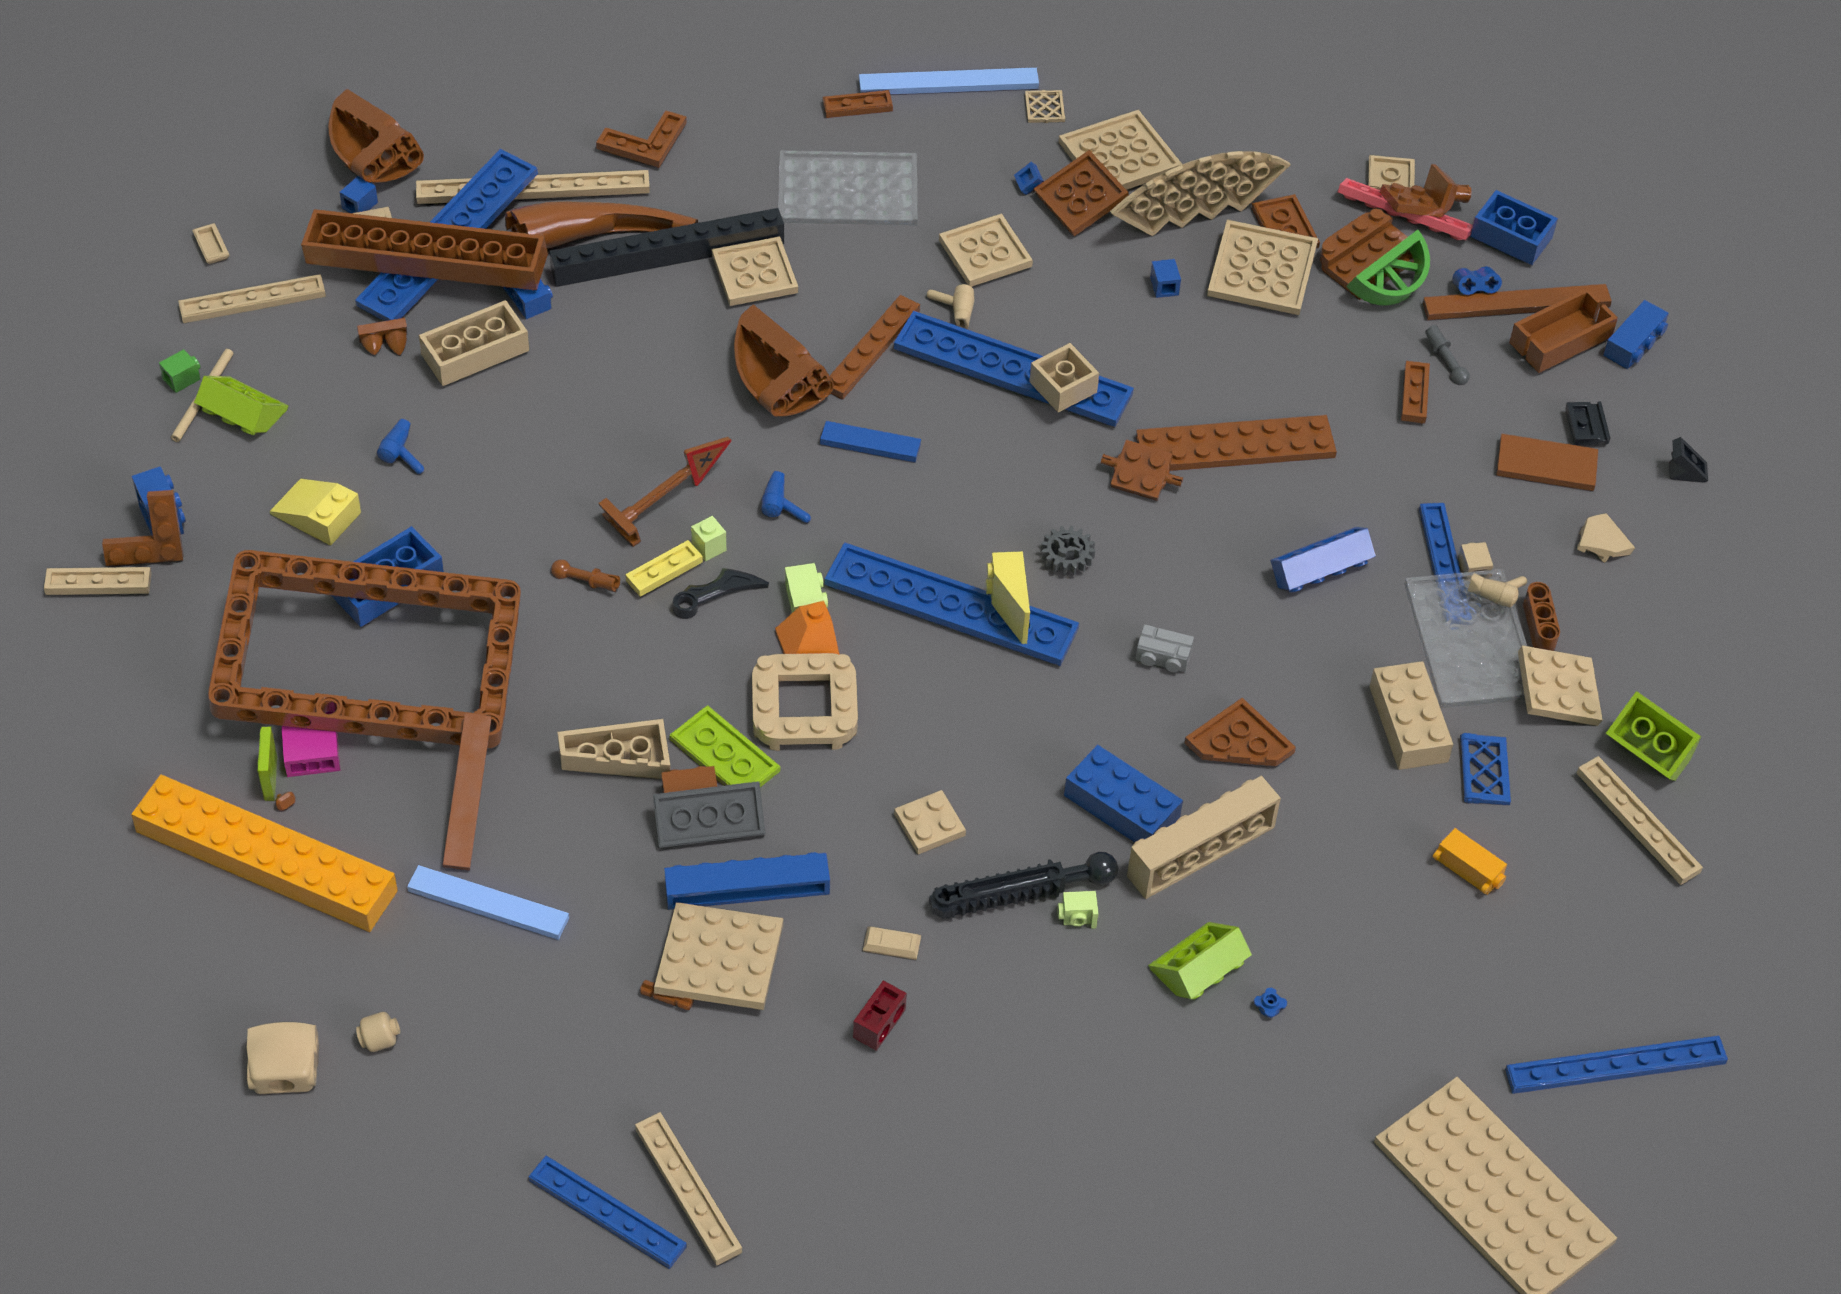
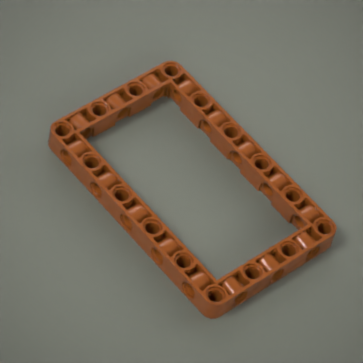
M244 550L236 555L208 692L210 712L213 716L226 720L460 745L464 716L465 713L470 712L453 711V708L421 705V707L400 705V702L368 699V701L347 699V696L315 693V695L294 693V690L261 687V689L241 687L259 587L491 613L492 620H490L486 663L483 668L480 689L479 709L471 714L492 716L490 729L493 731L489 734L488 748L496 747L500 743L520 609L521 590L515 581L254 550ZM492 684H497V685H500V686L494 687V686H491V685H492ZM275 705L281 706L279 708H272ZM328 711L334 712L332 714H325ZM380 717H385V718H387V719H386V720H379L378 718H380ZM433 723H438V724H440V725H439V726H433V725H431V724H433Z

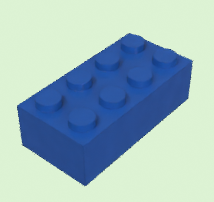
M412 526L353 561L444 572L442 556ZM331 595L360 627L399 604Z
M1099 745L1066 777L1064 791L1066 798L1133 842L1149 838L1162 827L1167 828L1176 823L1181 816L1183 804L1181 798Z

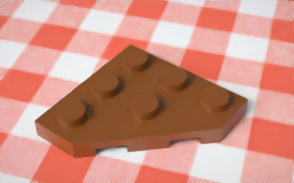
M1243 698L1185 737L1184 742L1202 760L1265 766L1279 765L1293 755L1296 747Z

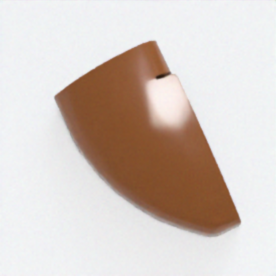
M348 89L334 100L329 118L330 141L340 160L354 174L367 182H387L407 175L423 162V151L414 136L400 127L398 122L389 114Z
M754 304L740 316L734 343L736 366L742 381L758 403L774 416H789L814 407L831 394L834 383L826 369L811 356L799 341Z

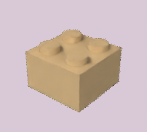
M1071 343L1031 363L1030 383L1058 413L1097 393L1099 372Z

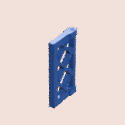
M1471 733L1461 734L1464 801L1475 804L1510 805L1511 796L1506 737L1484 736ZM1469 744L1476 745L1479 749L1471 754L1469 752ZM1498 746L1499 756L1494 754L1488 747ZM1484 752L1493 761L1485 766L1476 756ZM1470 761L1481 769L1474 776L1470 773ZM1496 763L1500 765V778L1490 770ZM1485 773L1495 782L1486 787L1477 778ZM1471 783H1474L1482 792H1472ZM1499 785L1501 786L1502 795L1494 794L1490 790Z

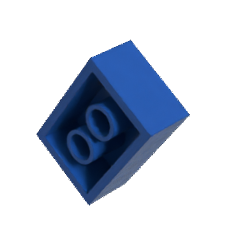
M1495 190L1475 216L1470 237L1533 265L1552 240L1558 218Z

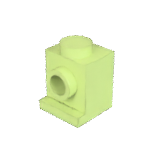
M1096 891L1063 892L1062 903L1057 904L1058 919H1063V925L1082 926L1084 924H1091V929L1097 928L1098 906Z

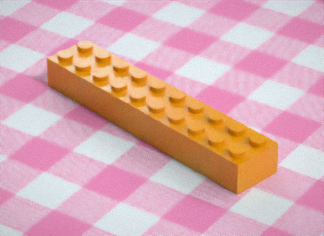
M160 774L131 814L135 830L141 835L368 932H371L398 891L395 873L162 774Z

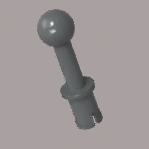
M1430 326L1426 329L1425 334L1434 347L1433 352L1442 355L1452 371L1451 380L1455 384H1466L1470 379L1469 371L1459 366L1449 350L1451 342L1445 339L1438 326Z

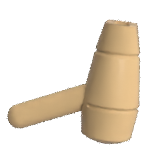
M965 284L957 286L953 296L935 290L927 291L929 299L953 306L956 326L968 329L974 305V289L971 286Z
M1474 573L1467 592L1479 594L1496 604L1511 608L1518 599V588L1525 586L1527 579L1524 576H1520L1508 582L1485 579Z

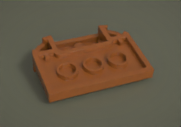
M1372 209L1371 212L1362 214L1329 236L1322 244L1320 254L1321 269L1359 300L1362 299L1352 293L1346 286L1358 274L1408 237L1392 225L1393 218L1385 214L1381 209ZM1410 250L1398 258V260L1414 263ZM1391 267L1397 275L1405 270ZM1384 273V284H1385V283L1388 282L1390 279H1389V277ZM1375 276L1368 282L1375 285Z

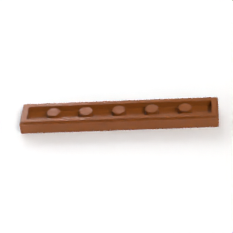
M465 713L443 860V867L470 870L492 716Z

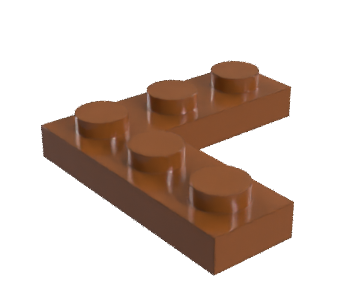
M665 110L648 140L605 127L596 142V149L660 168L685 127L687 118L686 116Z
M174 490L149 491L147 493L153 531L152 536L103 539L102 546L106 566L183 560L184 553Z

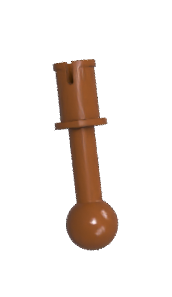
M562 559L556 560L551 566L552 575L558 579L572 577L589 582L591 588L600 587L613 592L620 586L619 576L603 573L598 568L589 572L571 567L566 560Z

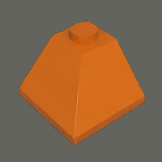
M824 600L798 607L775 628V633L784 654L833 653L840 655L832 619Z

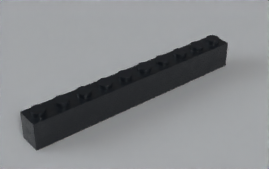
M779 208L551 250V272L556 287L712 258V249L775 237H780L784 244V222Z

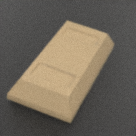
M215 223L192 230L208 264L222 261L229 257L227 248Z
M867 927L863 951L917 960L921 935Z

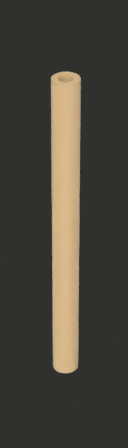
M230 349L224 350L209 376H220L234 354L233 351ZM195 398L171 435V439L175 442H180L201 408L200 405L194 403Z

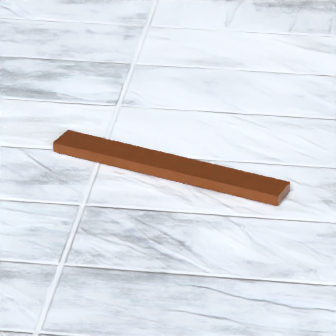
M1598 284L1424 297L1423 306L1427 319L1435 320L1539 312L1586 288H1589L1601 300L1600 307L1604 304L1610 307L1612 300L1607 285Z

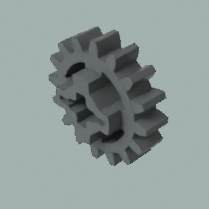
M1060 526V531L1058 532L1051 529V534H1045L1044 542L1041 543V559L1046 560V567L1053 565V572H1057L1059 569L1062 570L1063 575H1066L1067 571H1071L1073 575H1076L1077 569L1084 572L1086 566L1092 565V559L1095 557V542L1090 541L1091 535H1082L1083 529H1079L1076 532L1073 526H1070L1069 530H1065L1063 526Z

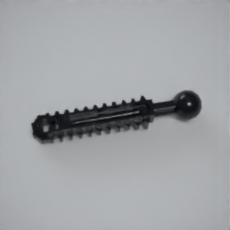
M1095 852L1089 856L1085 864L1063 868L1061 862L1053 863L1049 859L1047 865L1037 864V867L1033 868L1029 866L1024 870L1006 871L1005 874L996 873V876L989 877L987 875L982 879L975 878L972 881L965 880V882L959 884L954 882V885L948 886L945 884L939 888L936 887L932 895L929 896V905H931L932 914L945 919L955 918V915L959 914L964 916L965 913L969 912L976 913L978 910L986 911L987 908L992 907L996 909L997 906L1001 905L1005 907L1010 903L1018 904L1019 901L1028 902L1029 899L1033 898L1038 900L1042 896L1047 898L1052 894L1057 898L1059 893L1065 892V884L1087 879L1096 885L1111 883L1117 876L1118 864L1113 855L1107 852Z

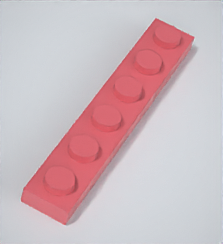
M1346 178L1339 186L1338 193L1343 194L1346 199L1365 202V205L1370 208H1381L1386 210L1387 214L1405 217L1413 224H1424L1429 226L1428 228L1432 231L1450 234V237L1453 239L1466 240L1471 235L1472 224L1448 215L1434 217L1395 212L1381 195L1380 190Z

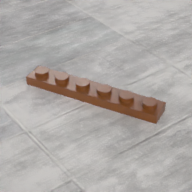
M899 295L831 373L830 378L834 383L832 395L843 400L898 337L912 312L920 311L919 303Z

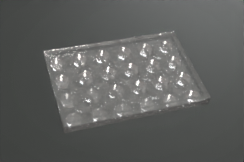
M780 150L778 208L783 222L917 226V153Z
M1503 569L1405 579V589L1440 708L1525 700L1518 650L1521 646H1527L1515 605L1511 608L1501 606L1479 594L1467 592L1474 573L1485 579L1507 582Z

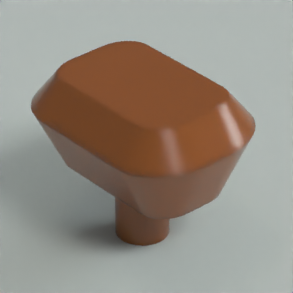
M285 792L282 795L278 794L275 800L278 810L284 811L295 803L296 798L293 792Z

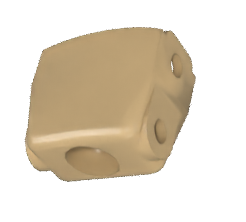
M280 1022L259 1025L248 1029L247 1081L249 1089H254L257 1094L307 1092L313 1086H316L319 1062V1037L316 1025Z

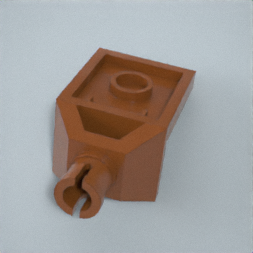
M1431 164L1424 188L1417 185L1404 187L1398 183H1392L1391 185L1382 184L1380 193L1395 212L1442 217L1452 208L1454 201L1468 203L1471 199L1472 189L1469 185L1456 184L1436 164Z

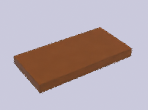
M1501 434L1496 475L1594 491L1596 486L1598 449Z

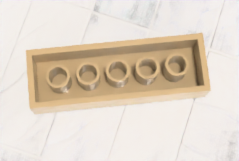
M1262 776L1254 780H1247L1240 788L1224 793L1211 804L1206 803L1189 816L1184 815L1180 817L1176 823L1169 827L1158 829L1145 840L1140 839L1135 842L1131 847L1127 877L1145 899L1155 895L1275 828L1281 800L1280 796Z

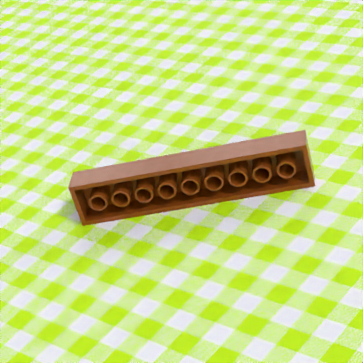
M317 209L313 210L301 244L306 264L528 290L538 289L548 255L544 235Z

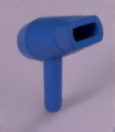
M400 419L381 441L377 455L386 463H393L400 456L417 474H421L424 471L423 465L404 447L411 423L405 419Z
M774 471L762 497V513L768 517H777L781 514L782 509H784L802 522L808 523L811 520L810 514L784 498V473Z

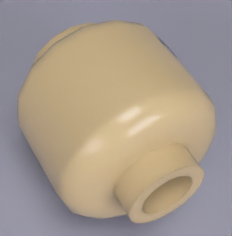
M380 1012L362 1018L360 1026L356 1027V1032L361 1047H366L370 1052H376L395 1045L396 1035L400 1034V1027L396 1018L391 1019L387 1012Z

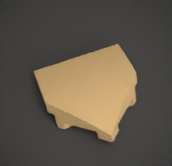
M1607 513L1587 518L1579 532L1581 538L1577 549L1582 552L1586 550L1587 552L1592 551L1603 562H1606L1610 556L1631 555L1635 549Z

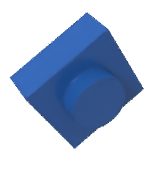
M1030 162L1014 174L1021 192L1025 195L1044 182L1037 165L1033 162Z

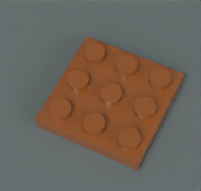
M1090 150L1034 188L1035 194L1073 236L1103 217L1129 196V192Z

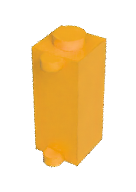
M1456 828L1439 844L1438 849L1433 854L1435 860H1438L1486 895L1494 888L1499 889L1506 880L1507 876L1504 873L1507 863Z

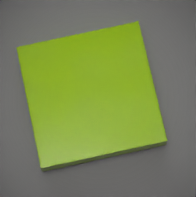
M262 727L260 729L257 771L265 801H275L278 757L271 727Z

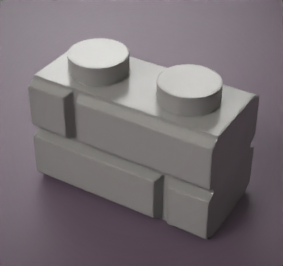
M1144 624L1137 647L1136 660L1141 661L1146 666L1157 665L1165 667L1170 672H1186L1194 637Z

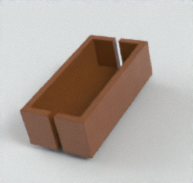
M1586 288L1514 323L1509 343L1522 356L1526 355L1525 360L1540 373L1609 339L1614 333L1618 317L1605 304L1600 307L1601 300L1589 288Z

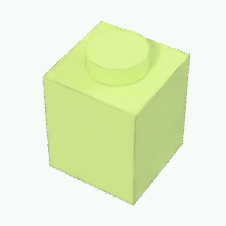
M713 516L691 526L692 545L703 556L705 562L727 551L726 531Z

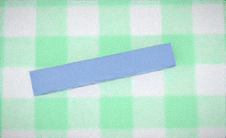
M418 865L407 886L408 892L557 940L560 939L569 920V913L420 865Z

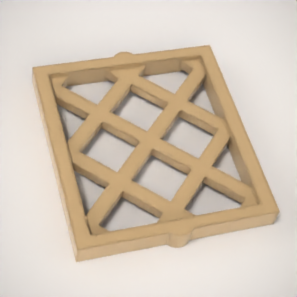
M1062 90L1025 91L1028 123L1065 122ZM1047 95H1056V96L1053 97V98H1050V97L1047 96ZM1045 98L1048 102L1044 104L1040 100ZM1036 103L1042 106L1038 110L1033 107ZM1053 103L1057 107L1055 109H1052L1048 106ZM1044 109H1046V110H1048L1050 113H1048L1047 115H1045V114H1043L1041 111H1043ZM1036 115H1040V116L1043 117V118H1034V117H1035Z

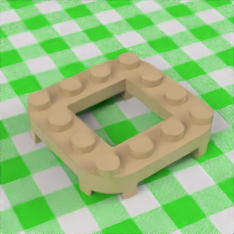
M833 653L774 654L758 658L752 672L753 733L755 738L758 737L760 741L770 745V750L780 751V745L832 744V750L842 748V744L856 736L858 727L856 670L848 655ZM830 680L831 716L779 717L778 681Z

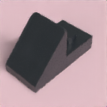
M1682 437L1672 440V459L1669 461L1670 479L1707 482V462Z

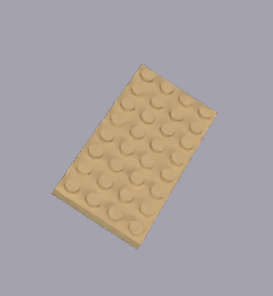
M1458 1077L1454 1078L1375 1137L1374 1143L1520 1294H1551L1615 1244L1617 1237Z

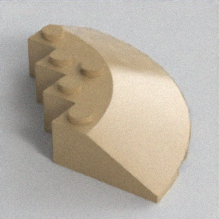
M1236 151L1203 157L1157 176L1123 199L1110 212L1112 215L1154 236L1169 221L1183 228L1198 213L1211 220L1214 219L1227 205L1242 212L1291 164L1278 156L1253 151Z

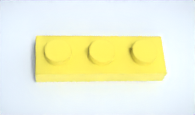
M687 540L625 574L626 582L641 597L701 564L703 556Z

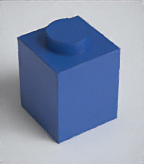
M359 176L339 192L342 209L349 213L368 211L378 203L376 186Z
M1175 259L1152 261L1150 279L1156 298L1179 296L1181 277Z

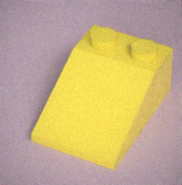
M300 479L270 510V514L331 546L361 514L358 493L338 483Z
M1023 551L992 553L991 563H987L988 579L985 582L986 594H991L992 605L1022 644H1027L1030 607Z

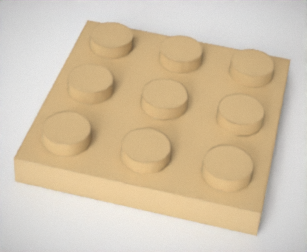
M1002 214L939 234L941 245L967 285L971 287L1032 267V258Z
M780 237L712 249V257L729 306L798 293V284Z
M1521 646L1518 650L1527 714L1595 726L1602 722L1592 658Z

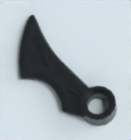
M722 568L721 573L714 581L704 585H689L684 591L677 593L673 598V612L680 618H692L697 614L698 605L741 590L768 588L769 582L746 572ZM681 602H690L692 606L682 608L679 604Z

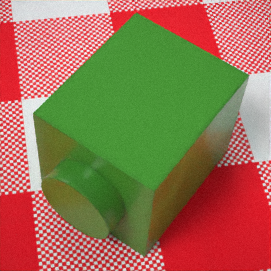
M184 349L159 362L162 379L175 393L201 380L198 370L201 367L195 356H190Z

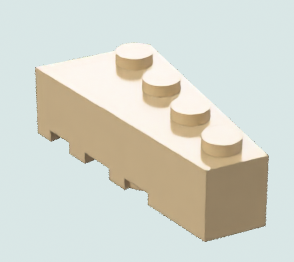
M663 719L558 732V747L562 770L662 779L661 772L670 771Z

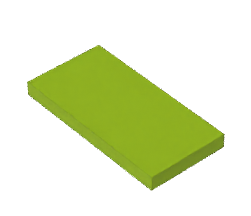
M708 705L669 735L670 741L698 765L705 767L714 766L716 780L723 786L759 781L760 787H762L780 772V765Z

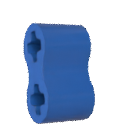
M1487 266L1475 271L1461 268L1455 271L1452 277L1453 284L1465 295L1473 294L1476 291L1495 293L1502 285L1501 277L1491 267Z

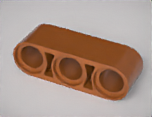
M1533 582L1528 586L1523 602L1532 645L1534 648L1555 651L1560 636V628L1551 591L1545 583Z

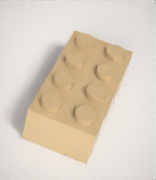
M506 300L419 335L421 355L442 386L529 351L528 331Z
M1424 662L1374 668L1369 687L1398 770L1449 762L1453 742Z

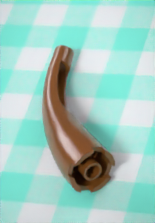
M545 202L515 208L506 212L505 215L506 231L511 230V232L544 235L547 249L602 233L618 231L652 232L698 223L696 218L666 210L601 202Z

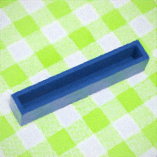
M811 852L806 855H782L775 858L758 857L752 860H729L722 863L705 862L699 865H675L664 868L668 910L675 909L676 902L697 906H714L830 894V875L826 853Z

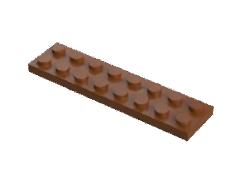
M1327 415L1136 430L1137 443L1173 453L1169 467L1170 471L1335 458L1337 453Z

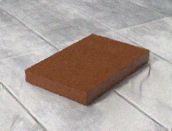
M1295 194L1252 203L1251 209L1261 227L1317 238ZM1318 239V243H1317V247H1316V248H1319V246H1320V241H1319V239Z

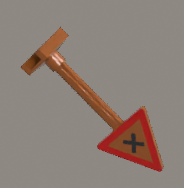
M725 437L684 450L687 465L683 469L676 472L633 506H628L622 512L607 498L603 499L598 503L605 511L602 514L603 517L634 547L641 542L638 530L632 524L638 518V515L683 482L689 475L691 476L692 483L698 486L732 440L729 437Z

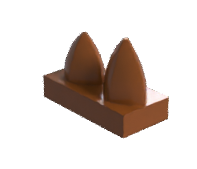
M405 318L357 326L359 342L371 354L376 355L382 345V339H386L389 347L396 354L401 355L404 351L407 341Z

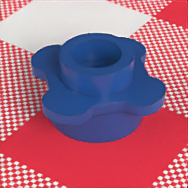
M1267 988L1263 995L1255 997L1254 1004L1259 1008L1261 1014L1271 1018L1276 1016L1280 1009L1287 1007V1000L1281 998L1274 988Z

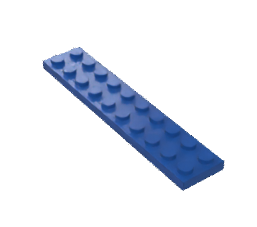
M499 149L430 223L486 229L537 176V167ZM381 272L355 299L356 306L383 321L400 319L438 279Z
M916 311L912 312L894 342L895 350L1050 404L1030 383L1031 363L1043 357L1042 355ZM1099 376L1097 393L1065 410L1116 427L1133 395L1134 388Z
M845 542L825 577V585L1059 666H1061L1079 629V622L1029 605L1027 644H1022L994 608L991 594H986V590Z

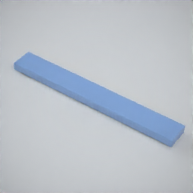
M1037 68L859 74L860 93L889 90L890 94L1039 89Z

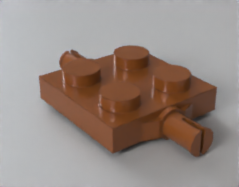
M1125 441L1123 450L1118 458L1103 454L1101 464L1114 467V476L1111 481L1112 488L1158 501L1161 490L1167 483L1181 487L1183 477L1170 474L1169 467L1173 453L1133 441Z

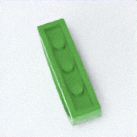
M1416 230L1358 274L1346 287L1359 298L1376 305H1394L1407 299L1425 281L1430 268L1429 249L1420 231ZM1410 250L1414 263L1398 260V258ZM1391 267L1415 271L1411 286L1407 287ZM1384 273L1399 290L1383 289ZM1374 276H1375V285H1373V284H1371L1370 282H1368V281H1369L1370 279H1372Z

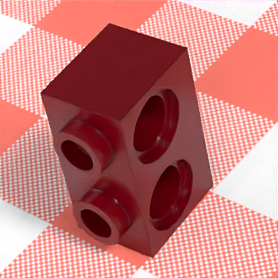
M883 980L853 1021V1038L877 1051L906 1011L907 993Z

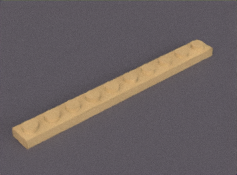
M648 170L537 175L515 199L650 193ZM472 178L416 181L417 204L449 203Z

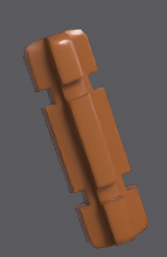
M648 980L643 981L640 988L642 995L653 996L654 999L674 1006L677 1004L679 1008L685 1010L691 1009L694 999L654 994L655 983Z

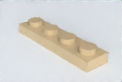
M150 567L47 568L44 591L46 595L148 594L152 573Z

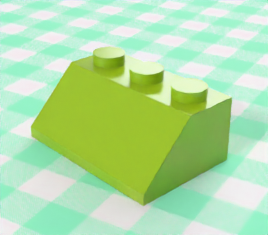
M204 376L194 403L202 406V411L211 415L218 414L222 416L221 420L231 425L238 424L242 426L241 430L251 435H255L256 432H267L289 407V405L230 376Z
M1638 691L1634 693L1606 732L1611 738L1674 781H1676L1690 762L1701 739L1699 734Z
M1208 922L1148 966L1176 996L1196 999L1204 993L1203 990L1222 981L1224 975L1229 971L1241 967L1244 964V960L1252 954L1239 927Z

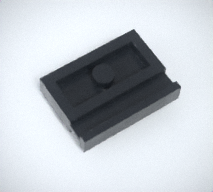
M1598 401L1597 404H1591V402H1567L1565 411L1574 445H1598L1599 442L1609 444L1610 434L1601 401Z

